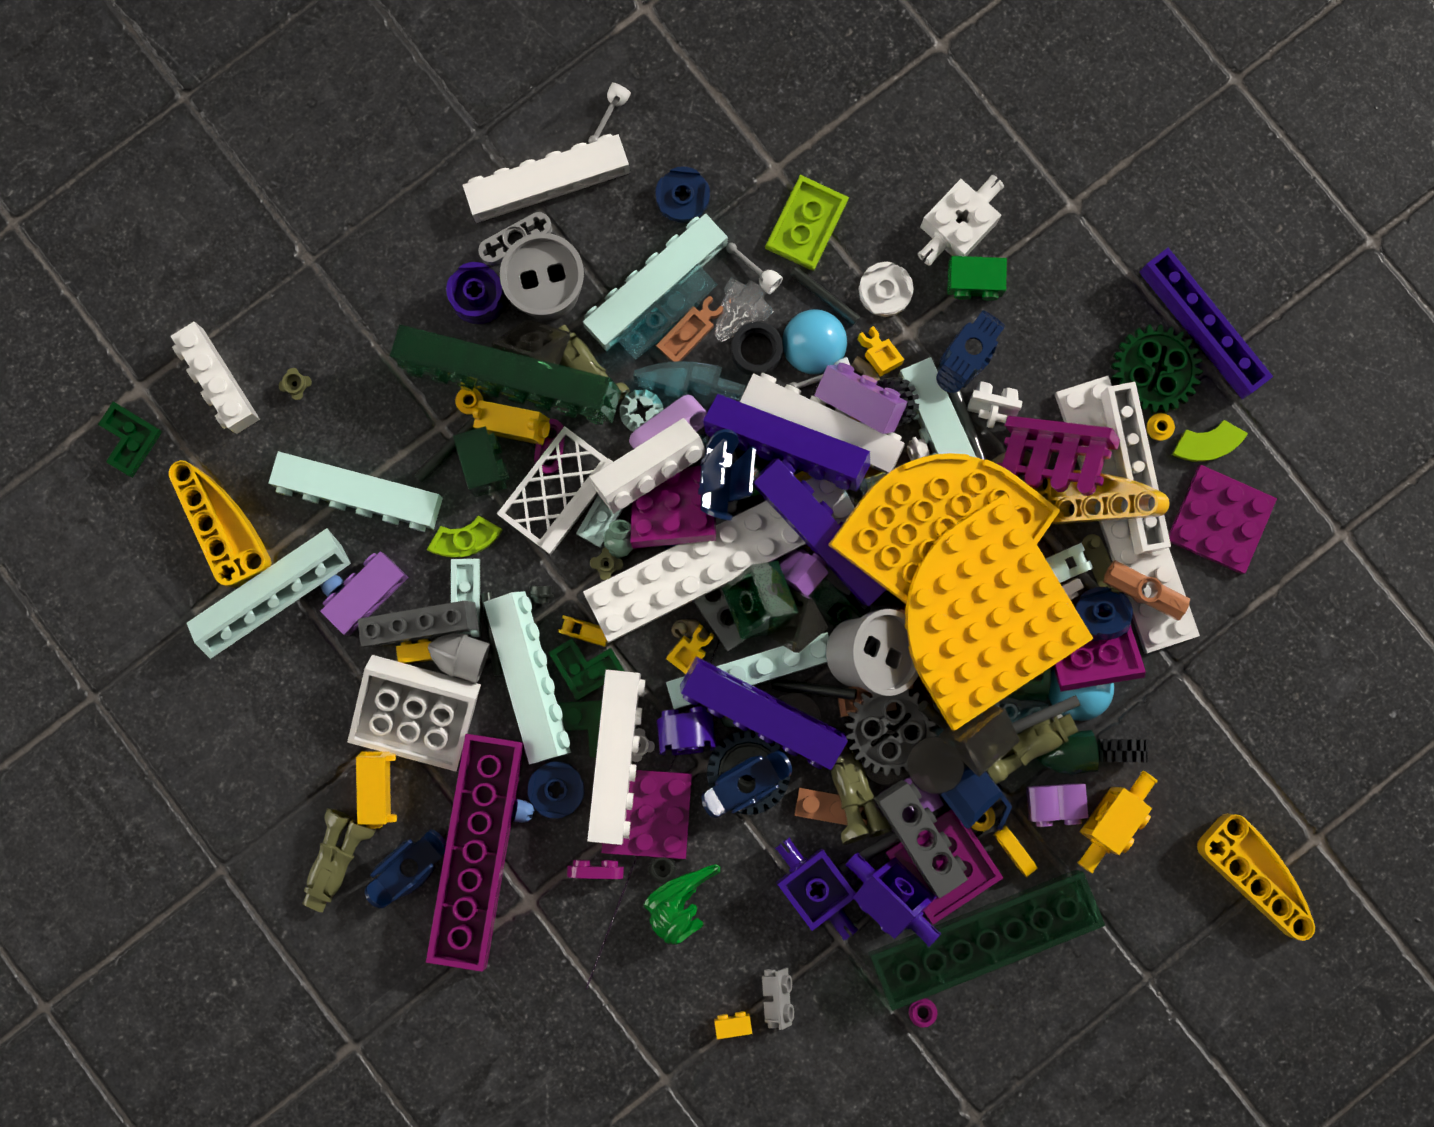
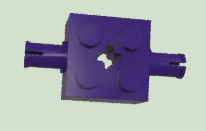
M790 837L783 842L790 850L789 852L785 850L781 843L775 848L790 867L789 873L776 882L812 931L823 922L829 920L841 935L843 941L848 939L850 936L844 929V926L848 928L852 935L857 932L858 928L854 926L843 909L844 906L853 900V896L856 893L822 848L810 857L804 858ZM814 882L817 885L823 883L821 887L822 894L819 896L816 893H809L812 890L810 885Z
M858 852L846 863L845 866L864 882L863 886L853 896V899L864 912L868 913L880 925L885 933L890 934L895 939L905 929L909 930L911 928L928 947L939 938L941 933L923 917V912L935 900L936 896L896 857L877 870L866 862Z

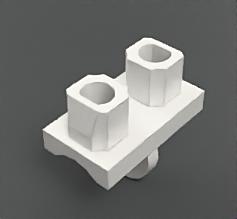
M981 381L976 390H973L967 410L979 413L978 417L988 419L987 427L993 428L995 421L1005 423L1007 416L1017 417L1022 407V401L1018 400V390L1004 388L1001 396L992 394L993 386L990 383Z

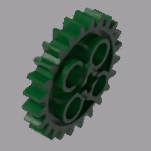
M1162 324L1155 331L1151 325H1148L1145 328V334L1138 328L1135 331V337L1129 334L1125 338L1128 344L1121 342L1118 345L1122 352H1116L1113 355L1119 362L1111 365L1112 369L1118 370V373L1111 377L1112 380H1120V384L1136 383L1142 412L1148 406H1150L1151 414L1156 413L1158 407H1160L1162 413L1168 412L1169 405L1173 410L1179 408L1178 401L1185 404L1189 401L1186 395L1193 396L1196 393L1191 386H1198L1201 383L1195 376L1203 373V370L1196 368V365L1201 363L1202 359L1194 358L1193 356L1199 349H1190L1188 347L1192 339L1185 342L1181 340L1184 334L1183 331L1177 336L1173 335L1174 327L1172 326L1164 332ZM1142 347H1150L1154 352V357H1146L1143 354ZM1165 347V354L1158 367V370L1161 372L1154 378L1152 391L1149 392L1147 389L1155 373L1153 366L1160 359L1161 348ZM1170 355H1174L1179 359V367H1174L1169 363ZM1134 372H1141L1145 377V383L1136 382L1133 377ZM1160 381H1167L1171 386V392L1162 391Z

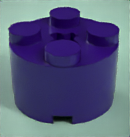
M479 262L465 263L448 279L446 286L447 297L460 319L472 324H484L500 316L505 305L506 295L502 289L499 276L489 266ZM475 290H480L481 293L477 297L472 296L475 294Z
M694 707L690 709V713L679 714V710L662 711V717L657 719L660 755H666L665 750H671L672 755H688L702 753L704 746L710 745V751L716 748L713 714L707 713V707Z

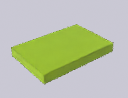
M800 175L765 245V249L814 271L849 197Z

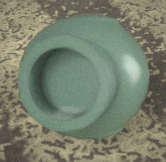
M625 520L612 521L603 536V543L609 550V553L618 559L627 556L633 549L630 542L631 524Z

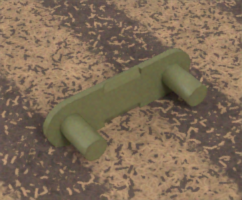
M1095 534L1087 535L1082 540V544L1085 549V556L1093 566L1092 572L1098 585L1111 588V592L1119 595L1121 591L1103 583L1104 575L1112 563L1101 538Z

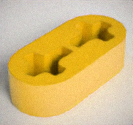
M1003 826L1001 831L998 830L994 833L999 844L1025 877L1038 869L1007 826Z

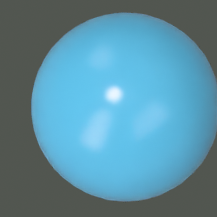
M817 309L803 311L793 317L784 330L782 336L783 352L788 362L797 370L807 374H823L827 366L834 365L836 361L844 357L847 349L846 331L842 323L829 312Z
M1053 667L1047 681V693L1052 705L1076 695L1080 706L1061 715L1065 716L1070 713L1073 720L1086 721L1098 717L1109 707L1114 695V683L1060 691Z

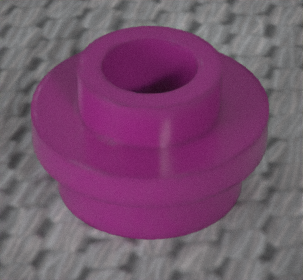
M919 998L911 1003L909 1017L916 1026L929 1027L937 1018V1008L931 1000ZM921 1007H925L928 1010L925 1017L918 1016V1010Z

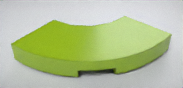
M1225 420L1221 421L1215 429L1209 432L1196 433L1185 430L1171 455L1192 462L1214 460L1233 451L1242 443L1248 433Z
M477 516L471 524L461 529H448L440 526L427 551L448 558L471 556L483 551L495 542L503 529L480 516Z

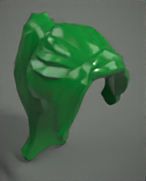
M710 865L674 878L653 891L644 902V908L651 914L649 922L652 929L668 945L680 944L704 926L703 921L699 918L691 921L692 917L696 915L697 906L690 904L684 910V905L691 898L692 894L696 892V888L700 884L720 873L719 865Z

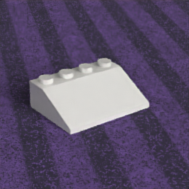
M372 655L364 669L347 742L378 751H387L396 754V756L457 772L465 734H468L481 684Z

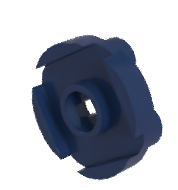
M673 168L664 177L662 176L657 183V205L661 214L672 221L686 223L697 216L701 218L709 205V185L700 173L693 168ZM681 189H686V193L691 195L685 201H680L679 197H675V193H680Z
M1108 587L1092 588L1083 593L1076 605L1078 614L1093 637L1092 641L1115 639L1129 631L1133 608L1129 599L1121 592L1118 595L1115 592H1111V588ZM1103 609L1105 613H1111L1108 615V617H1101L1098 615L1099 610Z
M549 762L539 767L532 774L528 783L530 802L541 815L548 818H562L573 813L581 805L584 798L585 786L581 774L571 765L564 762ZM555 782H560V787L564 788V793L559 794L558 798H554L553 793L548 791L549 786H554Z

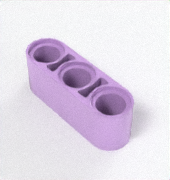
M685 395L636 429L630 436V445L635 449L682 418L697 432L704 427L703 420L707 412L692 395Z

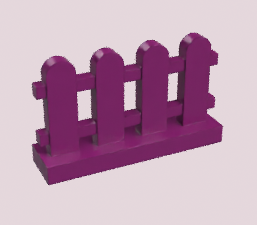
M1007 416L1004 426L1011 433V437H1005L1004 444L1008 447L1003 463L998 462L997 464L1006 468L1017 477L1019 474L1025 475L1026 484L1033 489L1040 487L1044 478L1051 479V486L1057 492L1066 491L1070 482H1078L1077 489L1084 496H1090L1095 492L1097 485H1103L1104 478L1100 476L1105 459H1110L1112 452L1108 449L1117 450L1120 439L1113 428ZM1026 449H1033L1029 465L1021 466ZM1052 452H1058L1059 455L1054 470L1047 469ZM1078 455L1086 456L1081 473H1073Z

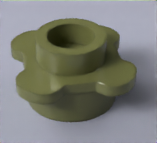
M290 368L282 381L279 382V389L282 392L291 394L294 400H300L303 398L304 390L311 386L312 380L309 376L301 375L296 368ZM293 382H297V386H293Z
M605 547L598 557H593L590 560V566L600 573L602 580H607L611 578V575L616 570L622 569L623 562L621 559L612 556ZM605 561L609 562L608 566H604Z

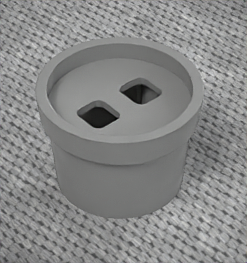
M534 233L522 237L507 250L501 262L500 281L505 295L518 309L538 320H556L569 313L575 306L583 285L584 268L579 253L567 240L554 234ZM554 265L564 267L566 278L563 281L550 282L547 272L548 267ZM529 271H535L539 282L538 286L524 289L521 283L524 274Z
M884 609L868 613L861 618L846 620L837 625L829 636L826 647L827 663L833 676L844 685L863 688L875 694L893 696L906 691L919 675L908 647L910 645L907 629H905V614L902 612ZM869 636L874 639L876 644V652L873 657L864 652V646Z

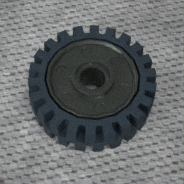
M741 731L727 736L716 746L708 761L707 780L710 789L716 786L715 782L721 774L748 758L754 756H762L764 758L774 751H781L785 754L783 748L775 741L772 744L765 742L758 737V733L755 731ZM790 776L774 784H778L779 787L761 803L736 813L745 815L759 814L775 806L784 796L789 785ZM740 777L737 786L741 792L750 793L755 789L756 782L755 779L746 781Z

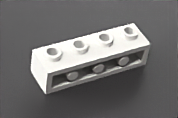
M192 322L171 335L175 343L172 346L174 352L181 361L183 359L186 360L189 368L186 369L187 373L195 383L199 382L204 390L200 393L209 406L214 405L218 413L215 417L223 429L228 428L238 434L260 420L202 327Z
M682 418L590 476V479L598 495L614 514L704 457L705 448L697 432Z

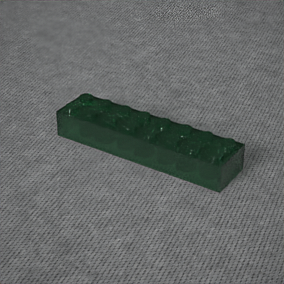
M400 324L390 353V357L398 363L397 366L405 369L408 375L422 378L424 374L431 376V380L447 385L448 381L455 382L457 387L467 391H473V388L482 389L483 394L498 398L499 394L509 396L508 400L518 404H525V401L535 403L534 406L545 411H550L552 407L561 410V414L572 418H577V414L587 417L588 421L603 425L604 421L613 422L622 392L609 377Z
M1076 869L933 926L941 935L930 947L915 933L868 952L888 1006L894 1011L1104 927L1105 923L1084 872Z

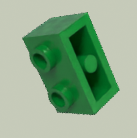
M952 256L948 263L947 295H955L954 298L959 300H967L971 296H981L986 301L998 300L1006 291L1007 258Z

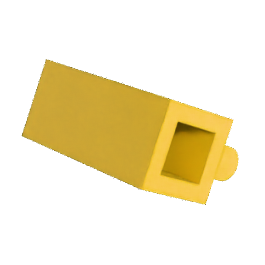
M480 400L478 408L475 407L472 414L475 419L473 427L482 433L543 445L544 439L550 431V419L537 411Z
M362 751L356 757L357 824H366V828L376 829L383 827V824H387V822L397 821V815L391 814L390 761L396 760V754L388 751Z

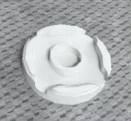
M880 262L866 270L861 277L858 290L860 300L868 311L874 315L889 317L904 311L911 301L914 289L912 279L907 270L892 262Z

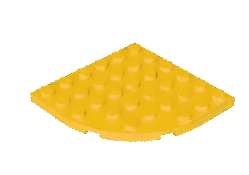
M935 454L907 462L880 478L862 497L831 540L829 546L906 604L909 588L916 569L929 552L933 543L955 524L997 497L1007 494L1036 544L1056 518L1060 509L1012 472L992 461L966 454Z
M1007 494L997 497L942 534L930 547L923 561L919 563L911 581L905 609V629H907L909 652L917 673L951 730H957L1093 639Z

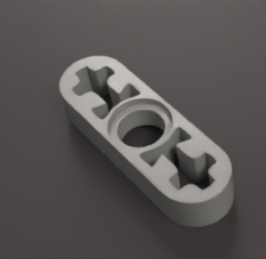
M536 212L485 239L479 245L478 250L482 261L490 266L500 264L506 252H504L503 247L499 248L501 246L499 240L503 239L505 247L509 249L512 246L508 243L509 235L518 232L523 237L527 236L526 231L523 229L525 226H527L528 231L532 230L530 234H551L552 224L550 218L542 212ZM538 220L541 224L545 223L543 225L544 230L541 232L538 229H534V222ZM490 246L493 249H497L495 251L497 256L493 258L490 255H486L488 253L487 248Z

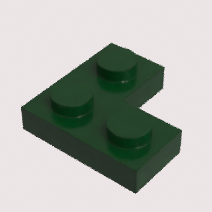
M114 401L98 423L104 429L121 438L106 462L132 478L163 432Z
M573 638L548 652L577 701L604 685L606 670L625 672L612 648H609L588 662Z
M602 701L559 703L565 731L588 730L589 757H596Z

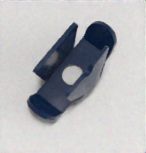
M983 310L973 324L969 322L961 328L942 355L937 368L939 372L936 380L941 389L949 393L958 392L962 387L965 388L990 363L998 345L996 339L1005 328V325L998 318ZM969 339L980 341L982 345L981 353L977 355L969 354L965 349L966 341Z
M723 429L714 433L706 445L705 457L701 460L700 464L701 476L698 494L701 495V511L708 515L731 521L732 515L727 513L728 502L752 495L756 448L751 446L731 466L732 454L738 446L739 440L734 431Z
M971 749L943 752V758L969 756L975 764L938 781L937 790L967 829L971 828L1001 798L1005 808L996 830L1001 831L1012 808L1011 803L994 783Z
M774 751L764 758L762 756L750 757L724 772L715 782L716 786L702 794L701 799L704 809L711 817L718 818L733 809L732 813L734 814L758 805L779 787L778 784H774L792 774V765L788 757L781 751ZM743 775H750L755 779V789L750 793H743L738 789V780Z
M430 829L415 844L411 839L400 844L370 874L373 878L382 873L365 888V896L369 903L377 908H385L395 900L421 887L435 869L433 865L445 854L446 841L437 831ZM406 859H413L418 864V871L412 877H407L401 872V864Z

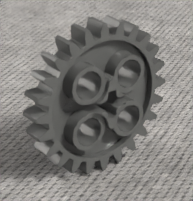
M909 688L893 696L871 693V696L868 697L866 694L861 693L863 702L860 704L853 701V705L857 708L856 712H847L853 718V721L844 723L846 727L852 729V732L845 734L846 738L853 739L854 741L848 745V749H858L853 757L856 760L864 757L862 766L865 768L873 763L872 772L877 773L880 767H882L885 776H888L890 768L898 776L900 775V767H903L907 772H911L910 763L913 762L920 766L918 757L920 755L925 758L929 757L924 751L925 747L934 748V745L928 741V738L937 736L936 733L929 731V727L936 725V723L928 720V717L918 710L920 703L926 700L917 702L918 692L908 696ZM896 702L899 706V712L896 716L889 717L886 713V708L890 703ZM906 713H910V717L907 720L897 724ZM869 720H875L877 723V730L872 735H867L864 731V726ZM888 723L893 726L896 725L893 728L894 735L885 734L888 731L886 727ZM914 724L916 735L911 739H906L904 729L906 726ZM885 734L875 746H871V742L874 739ZM887 742H892L895 746L894 753L888 757L883 756V745Z

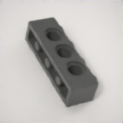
M725 586L718 588L721 597L717 602L707 601L705 595L693 602L728 653L755 635L756 632L753 628L757 625L748 612L743 614L738 607L741 601L734 590L727 591ZM724 611L735 613L736 622L733 625L727 626L721 622L720 616Z
M458 601L358 619L361 647L375 648L401 642L440 637L452 633L479 630L475 602Z
M901 780L874 797V800L931 892L940 899L968 880L964 874L967 868L958 855L955 857L949 850L952 844L943 831L940 833L934 826L937 820L928 807L924 809L919 802L922 796L913 783L909 785ZM908 806H912L914 809L913 816L909 820H903V810ZM927 830L929 834L928 840L923 844H918V834L921 831ZM942 854V865L938 868H933V858Z

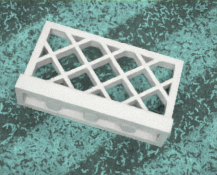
M564 426L497 515L551 555L598 495L590 476L613 461L607 459ZM565 435L575 442L577 453L560 455L559 443ZM579 445L586 451L579 452ZM556 448L557 455L550 456ZM593 455L600 463L594 470L582 471L580 456ZM577 457L579 472L563 474L561 458ZM558 459L560 474L543 477L542 465L545 461ZM539 470L540 477L533 478ZM589 474H590V476H589V477L586 479V481L584 482V481H583V475H589ZM580 476V489L577 492L565 493L563 478ZM560 478L562 494L546 496L544 480ZM541 481L543 496L526 499L525 487L528 483ZM522 492L523 499L516 500ZM573 496V498L567 504L566 497ZM563 498V511L560 514L548 515L547 500ZM543 500L545 516L529 518L527 502ZM524 503L525 519L513 520L506 514L512 504ZM556 518V520L550 526L549 519ZM546 520L547 531L541 539H538L531 533V521ZM526 522L527 529H525L519 523Z

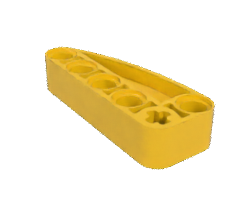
M182 460L173 463L169 469V478L217 582L231 588L240 587L269 568L272 562L262 540L243 511L227 492L194 465ZM189 468V478L186 481H181L180 475L182 471ZM200 493L202 497L201 502L197 506H193L191 502L192 497ZM207 518H212L213 525L211 529L204 531L203 522ZM222 542L224 544V551L221 555L215 556L214 547ZM259 555L261 557V564L257 569H252L250 562L254 556ZM229 569L235 571L231 574V580L226 578L229 575Z
M1074 470L1073 473H1081V471ZM1100 474L1104 478L1103 485H1097L1095 492L1090 496H1084L1077 489L1078 482H1070L1066 491L1057 492L1051 486V479L1047 478L1048 485L1045 490L1043 483L1040 487L1034 489L1060 509V512L1051 524L1159 517L1164 515L1169 509V499L1161 491L1148 485L1110 474ZM1153 496V498L1155 499V506L1152 510H1150L1148 507V501ZM1124 499H1126L1128 503V507L1125 512H1123L1121 508V504ZM1099 501L1101 510L1097 514L1095 512V505ZM1073 503L1075 510L1073 515H1070L1069 507Z
M1228 813L1220 816L1199 839L1197 844L1199 854L1285 935L1302 941L1310 939L1315 933L1312 915L1298 884L1279 855L1243 816ZM1234 819L1237 823V830L1235 833L1230 834L1227 825L1230 820ZM1211 842L1217 843L1215 846L1218 849L1216 853L1210 852L1212 849L1209 846ZM1233 860H1237L1240 865L1239 871L1236 874H1232L1229 869ZM1257 879L1261 885L1258 893L1253 894L1251 884ZM1279 899L1282 905L1281 910L1274 914L1272 904L1275 900ZM1300 919L1303 925L1299 933H1295L1293 925L1295 921Z

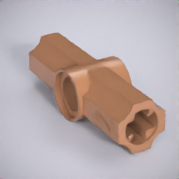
M1116 560L1112 562L1104 575L1103 583L1127 594L1137 603L1146 604L1177 621L1181 620L1189 607L1190 598L1164 586L1158 579L1147 577ZM1144 583L1148 584L1151 588L1149 598L1145 597L1141 589Z

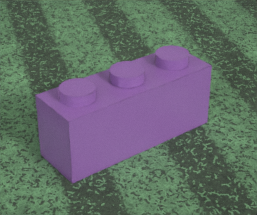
M841 362L837 365L826 367L814 395L882 434L895 432L908 403L900 398L899 392L891 388L883 389L876 385L877 381L874 378L866 375L860 376L854 373L852 366Z
M381 551L378 554L373 553L363 563L365 567L358 574H351L343 583L345 587L338 594L332 593L323 602L325 607L320 612L343 635L350 636L359 627L358 619L369 617L409 578Z

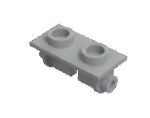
M788 968L778 971L775 969H765L764 975H762L763 996H773V1001H764L765 1023H768V1028L783 1030L791 1026L794 1019V1007L790 1004L792 978L788 974Z

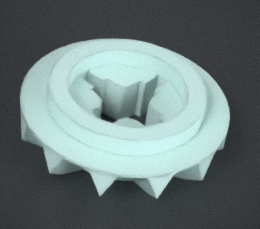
M647 389L634 390L624 397L620 405L621 420L633 432L663 411L661 400L656 394ZM637 401H640L643 407L650 408L646 411L645 422L639 414H632L637 410Z

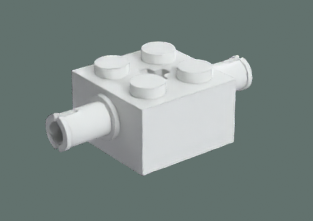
M991 175L976 192L960 179L924 217L920 226L933 238L918 252L921 260L927 256L925 264L930 266L944 250L952 256H967L996 226L1001 214L989 202L1004 188L1001 180L995 184L997 177ZM963 219L964 221L959 224L956 220Z

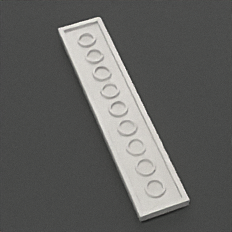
M1109 376L1067 388L1054 394L1064 422L1108 427L1101 393L1107 387L1112 386ZM1108 449L1112 452L1110 459H1105L1101 473L1118 476L1113 450ZM1078 455L1077 461L1082 470L1086 456ZM1099 501L1095 505V512L1097 514L1101 510ZM1124 501L1121 504L1123 512L1126 511ZM1128 519L1099 521L1112 561L1116 560L1147 577L1156 578L1164 586L1186 596L1169 548L1135 555ZM1144 583L1141 590L1143 595L1149 598L1151 588L1148 584ZM1124 593L1132 604V619L1145 654L1200 636L1190 606L1181 620L1177 621L1146 604L1137 603L1132 597Z
M811 478L806 482L815 491L812 494L819 503L823 500L833 510L834 513L831 516L838 524L841 521L845 522L855 508L846 490L840 489L834 483L824 479L817 480ZM765 501L732 517L731 521L726 520L716 525V541L678 544L583 591L608 643L806 545V543L777 511Z

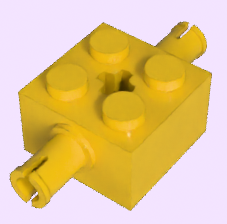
M1142 771L1129 791L1122 787H1111L1079 831L1092 842L1083 857L1077 862L1081 867L1093 874L1106 853L1120 855L1121 852L1126 853L1134 843L1132 837L1138 829L1142 830L1151 818L1148 814L1152 808L1143 800L1155 783L1158 782L1153 776Z

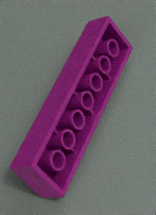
M465 734L426 963L481 972L487 968L524 752L523 742Z

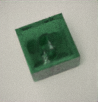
M486 426L453 436L468 489L475 497L507 488L505 480H509L510 477L506 464L503 463L502 459L499 460L498 454L502 453L499 439L494 432L490 433Z
M778 561L752 564L722 588L741 639L768 635L798 613Z

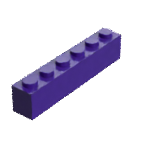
M1169 247L1139 272L1241 399L1252 394L1273 377Z
M717 394L703 420L705 432L710 438L719 430H732L738 436L739 443L736 447L737 449L746 451L751 446L755 447V453L765 460L779 459L782 461L785 459L795 470L798 469L806 472L817 480L824 479L832 482L843 490L850 489L857 492L871 465L870 451L720 394Z
M773 459L753 478V487L804 542L826 562L830 570L863 605L870 606L887 589L829 546V543L844 522L841 521L838 524L831 516L834 513L833 510L823 500L819 503L812 494L815 492L805 480L800 482L793 475L796 471L785 459L782 461Z
M695 657L680 684V692L687 702L693 705L701 703L708 707V711L719 718L726 716L734 720L733 724L745 731L751 729L757 732L758 737L765 742L772 744L775 741L783 745L782 748L787 753L793 756L800 754L808 758L807 761L816 768L822 769L824 766L832 770L848 742L844 732L698 657Z

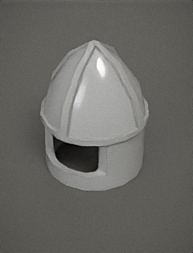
M452 633L438 637L428 645L431 659L442 672L450 677L456 676L474 683L479 681L488 656L489 643L468 637L467 634Z

